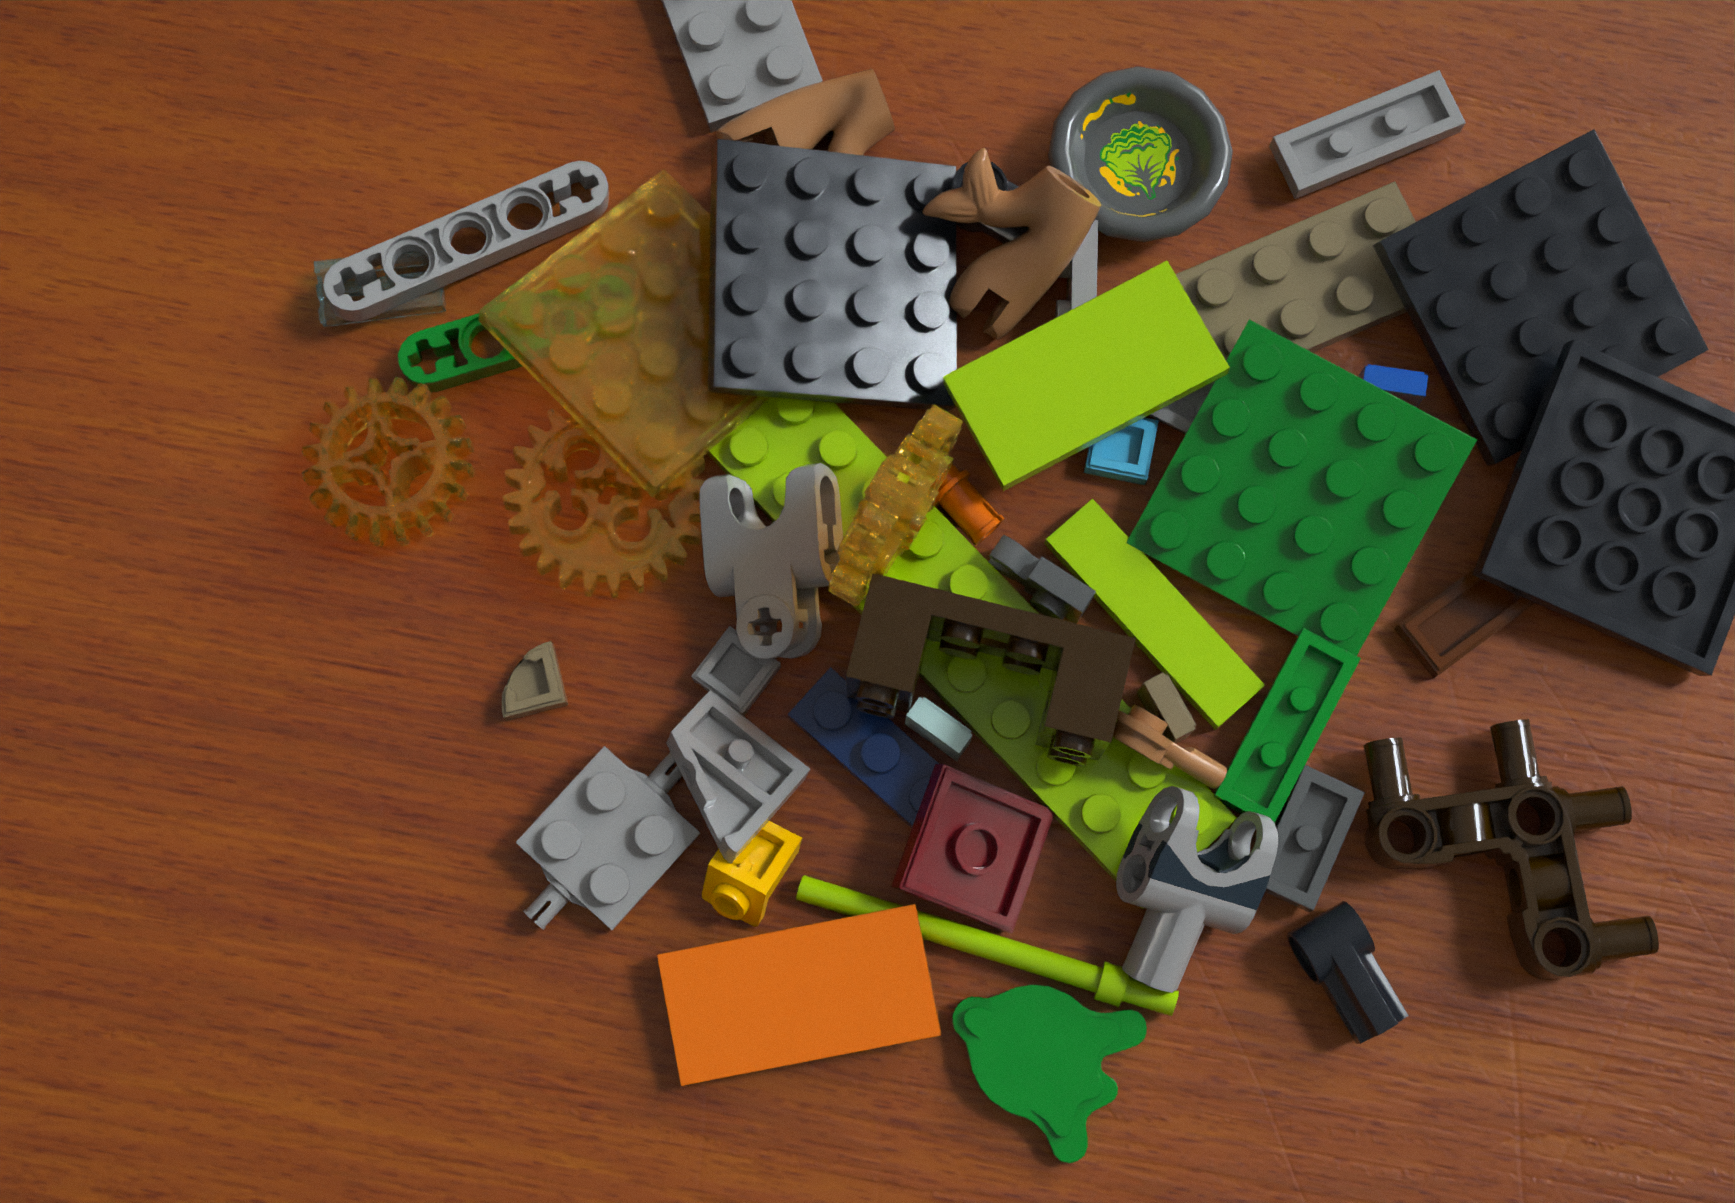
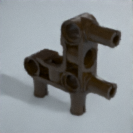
M1529 719L1498 723L1490 727L1501 783L1495 784L1494 789L1420 799L1419 794L1412 793L1403 739L1401 737L1371 741L1363 745L1374 801L1368 802L1369 808L1366 809L1369 826L1365 833V845L1370 857L1377 864L1387 869L1433 868L1452 862L1453 858L1477 854H1485L1488 859H1495L1496 865L1504 868L1512 913L1507 915L1510 936L1519 963L1528 974L1538 979L1548 980L1592 974L1601 967L1602 962L1658 952V933L1655 923L1650 916L1593 922L1589 914L1574 840L1575 832L1629 824L1632 819V810L1626 789L1620 786L1568 793L1564 788L1552 786V782H1548L1547 776H1540ZM1520 803H1526L1538 812L1540 828L1536 835L1524 832L1519 826L1516 819V811ZM1392 821L1402 822L1411 829L1414 836V846L1409 854H1402L1390 845L1387 838V829ZM1549 931L1558 934L1566 946V956L1558 967L1551 964L1545 958L1542 951V941Z

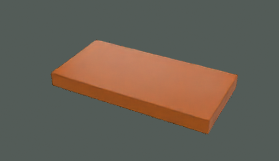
M916 904L657 955L681 1086L941 1036Z

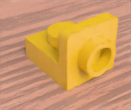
M768 821L732 864L723 858L718 849L707 867L702 898L710 903L721 915L733 920H742L757 927L765 915L769 897L798 854L802 837Z

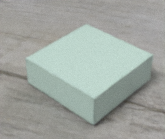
M919 697L906 715L905 725L955 761H958L970 744L972 738L971 730L925 697L923 699Z

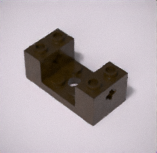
M872 573L846 673L847 698L858 700L856 709L883 718H894L896 710L908 713L913 702L929 639L940 642L939 650L951 656L974 660L977 659L978 652L1001 657L1003 658V667L1028 675H1040L1041 668L1053 670L1035 745L1049 748L1048 758L1069 765L1086 766L1087 758L1100 759L1112 742L1136 638Z

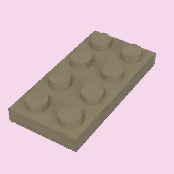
M1394 181L1179 272L1176 276L1225 360L1229 357L1249 319L1313 353L1407 312L1373 245L1416 221Z

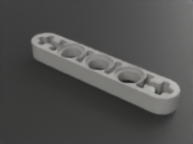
M575 161L567 163L346 257L332 265L325 275L323 287L329 306L337 316L344 320L355 322L367 320L592 223L600 218L608 207L609 186L606 175L598 166L591 162ZM580 182L585 189L592 188V200L582 203L578 196L570 197L571 185ZM553 192L555 203L559 202L560 216L553 217L550 199L546 196L547 193ZM529 203L538 207L543 213V217L540 223L533 229L521 230L512 226L507 220L511 209L518 204ZM472 227L482 231L486 236V243L483 248L469 255L456 251L451 246V240L460 229ZM414 251L425 255L429 260V266L426 272L419 278L406 279L397 275L394 271V264L402 254ZM381 264L383 265L387 282L392 287L383 291L380 279L377 278L374 267ZM355 278V281L360 286L365 285L363 287L364 298L354 302L348 294H344V282Z

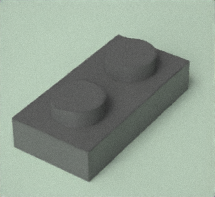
M1305 765L1275 825L1278 832V848L1265 892L1307 912L1314 911L1365 792Z

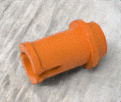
M952 464L942 471L926 487V490L933 497L930 503L935 507L941 505L971 538V542L977 546L991 535L1004 522L1005 518L1001 514L999 515L967 480L971 474L966 469L960 472Z

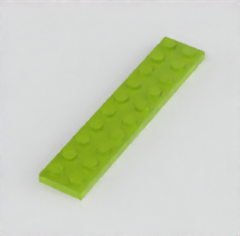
M760 397L705 447L709 457L727 475L729 474L744 480L752 488L754 504L772 522L779 518L783 510L786 477L792 470L807 464L822 463L833 471L837 477L840 493L845 557L843 578L834 587L861 616L872 573L1039 614L834 402ZM928 639L919 676L1044 807L1054 812L1053 817L1115 881L1117 880L1120 862L1135 828L1150 802L1164 788L1170 786L1193 792L1197 797L1199 803V819L1196 830L1199 831L1196 842L1197 852L1207 849L1237 819L1219 799L1214 797L1211 790L1202 782L1175 766L1170 770L1162 764H1157L1113 737L1111 744L1100 759L1087 758L1086 766L1069 765L1048 758L1049 748L1035 745L1053 670L1041 668L1040 675L1023 674L1003 667V658L978 652L977 659H963L941 652L939 650L940 642ZM1121 699L1119 710L1128 715L1131 708ZM1177 805L1171 813L1170 824L1176 815Z

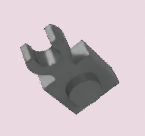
M1004 534L989 555L990 560L988 562L999 573L1025 586L1024 591L1033 596L1029 601L1030 604L1044 616L1060 620L1067 618L1077 624L1096 593L1095 590L1044 557H1041L1039 560L1022 545Z

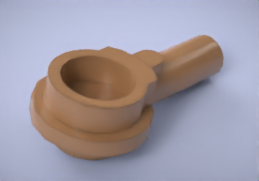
M1136 704L1133 705L1128 715L1119 710L1113 738L1170 770L1174 766L1212 789L1217 788L1223 782L1227 773V768L1196 748H1182L1162 735L1168 723Z

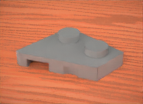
M711 690L671 731L666 742L723 858L730 864L803 783L810 771L809 767Z

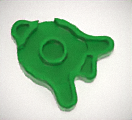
M1041 985L1015 987L990 998L968 997L957 1005L952 1016L953 1028L965 1042L972 1072L982 1092L990 1101L1008 1113L1025 1117L1036 1124L1045 1135L1053 1155L1059 1161L1066 1163L1076 1162L1086 1153L1088 1147L1087 1117L1093 1111L1111 1103L1118 1094L1115 1080L1102 1071L1101 1062L1103 1058L1137 1046L1144 1040L1147 1032L1146 1021L1142 1014L1137 1011L1122 1010L1111 1013H1098L1085 1008L1072 996L1064 992Z

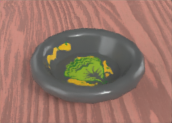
M1140 66L1102 73L1076 90L1053 123L1048 152L1051 167L1060 170L1084 186L1101 203L1102 206L1095 220H1098V231L1108 237L1143 243L1178 236L1207 217L1228 186L1233 155L1225 119L1202 89L1173 72Z

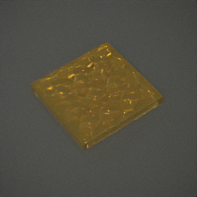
M664 169L479 310V322L652 498L771 398L708 392L710 214Z

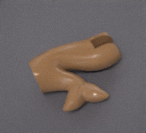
M870 68L811 84L764 102L721 126L716 131L717 139L751 142L753 139L763 135L765 143L768 145L812 150L824 136L833 131V137L827 151L864 155L874 144L895 131V127L879 81L873 69Z
M982 148L967 163L963 173V185L937 195L925 206L923 214L958 223L980 222L984 225L998 228L1029 227L1028 231L1023 235L985 252L973 261L961 274L950 295L949 306L963 319L970 314L988 289L1001 296L1002 298L994 307L983 328L984 333L999 340L1019 323L1062 274L1081 246L1102 205L1088 189L1051 166L1045 167L1030 180L1014 190H1000L996 183L987 149Z

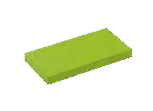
M1165 261L943 376V384L999 485L1005 491L1227 375L1230 367L1169 262Z

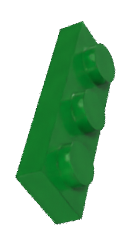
M1303 628L1299 636L1296 637L1229 763L1223 782L1216 788L1214 797L1219 799L1225 806L1240 814L1252 811L1270 817L1275 823L1361 658Z

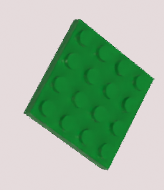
M1249 319L1226 360L1230 367L1228 374L1214 382L1126 543L1296 636H1299L1301 630L1306 628L1357 656L1477 439Z

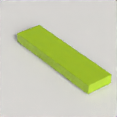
M1092 498L1046 538L1044 544L1076 579L1096 591L1093 598L1129 637L1136 638V645L1161 672H1164L1165 675L1168 674L1174 686L1216 730L1257 694L1265 684L1144 553L1126 543L1129 537Z

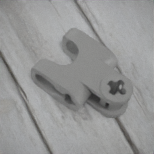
M822 463L807 464L792 470L786 477L783 510L779 518L768 527L758 517L752 488L744 480L729 474L708 478L700 488V517L705 576L709 588L714 595L718 597L735 596L736 631L740 644L746 652L762 659H774L777 657L793 659L807 655L816 647L821 637L822 622L820 619L818 587L839 584L844 573L845 557L837 477L829 467ZM777 622H782V632H777ZM799 622L803 623V628H799ZM756 625H760V632L755 630Z

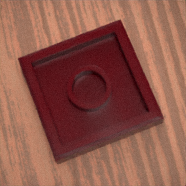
M935 764L891 887L999 931L1013 933L1054 812L1049 808L950 766Z

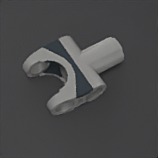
M1174 786L1164 788L1150 802L1131 836L1120 862L1116 880L1117 892L1122 901L1147 908L1122 969L1132 978L1155 989L1170 993L1177 991L1204 925L1232 934L1241 933L1250 925L1267 888L1278 848V832L1272 819L1259 813L1247 811L1234 821L1230 829H1225L1216 843L1208 849L1197 852L1196 842L1199 833L1196 830L1199 819L1198 799L1193 792ZM1177 805L1176 815L1170 824L1171 813ZM1256 830V842L1250 853L1251 838Z

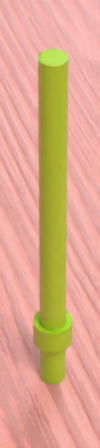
M803 875L796 896L798 901L847 916L903 906ZM917 910L924 940L1094 992L1093 999L1119 1007L1123 1001L1168 1016L1173 1015L1179 991L1170 993L1150 987L1124 972L1122 966L1104 961L1102 967Z

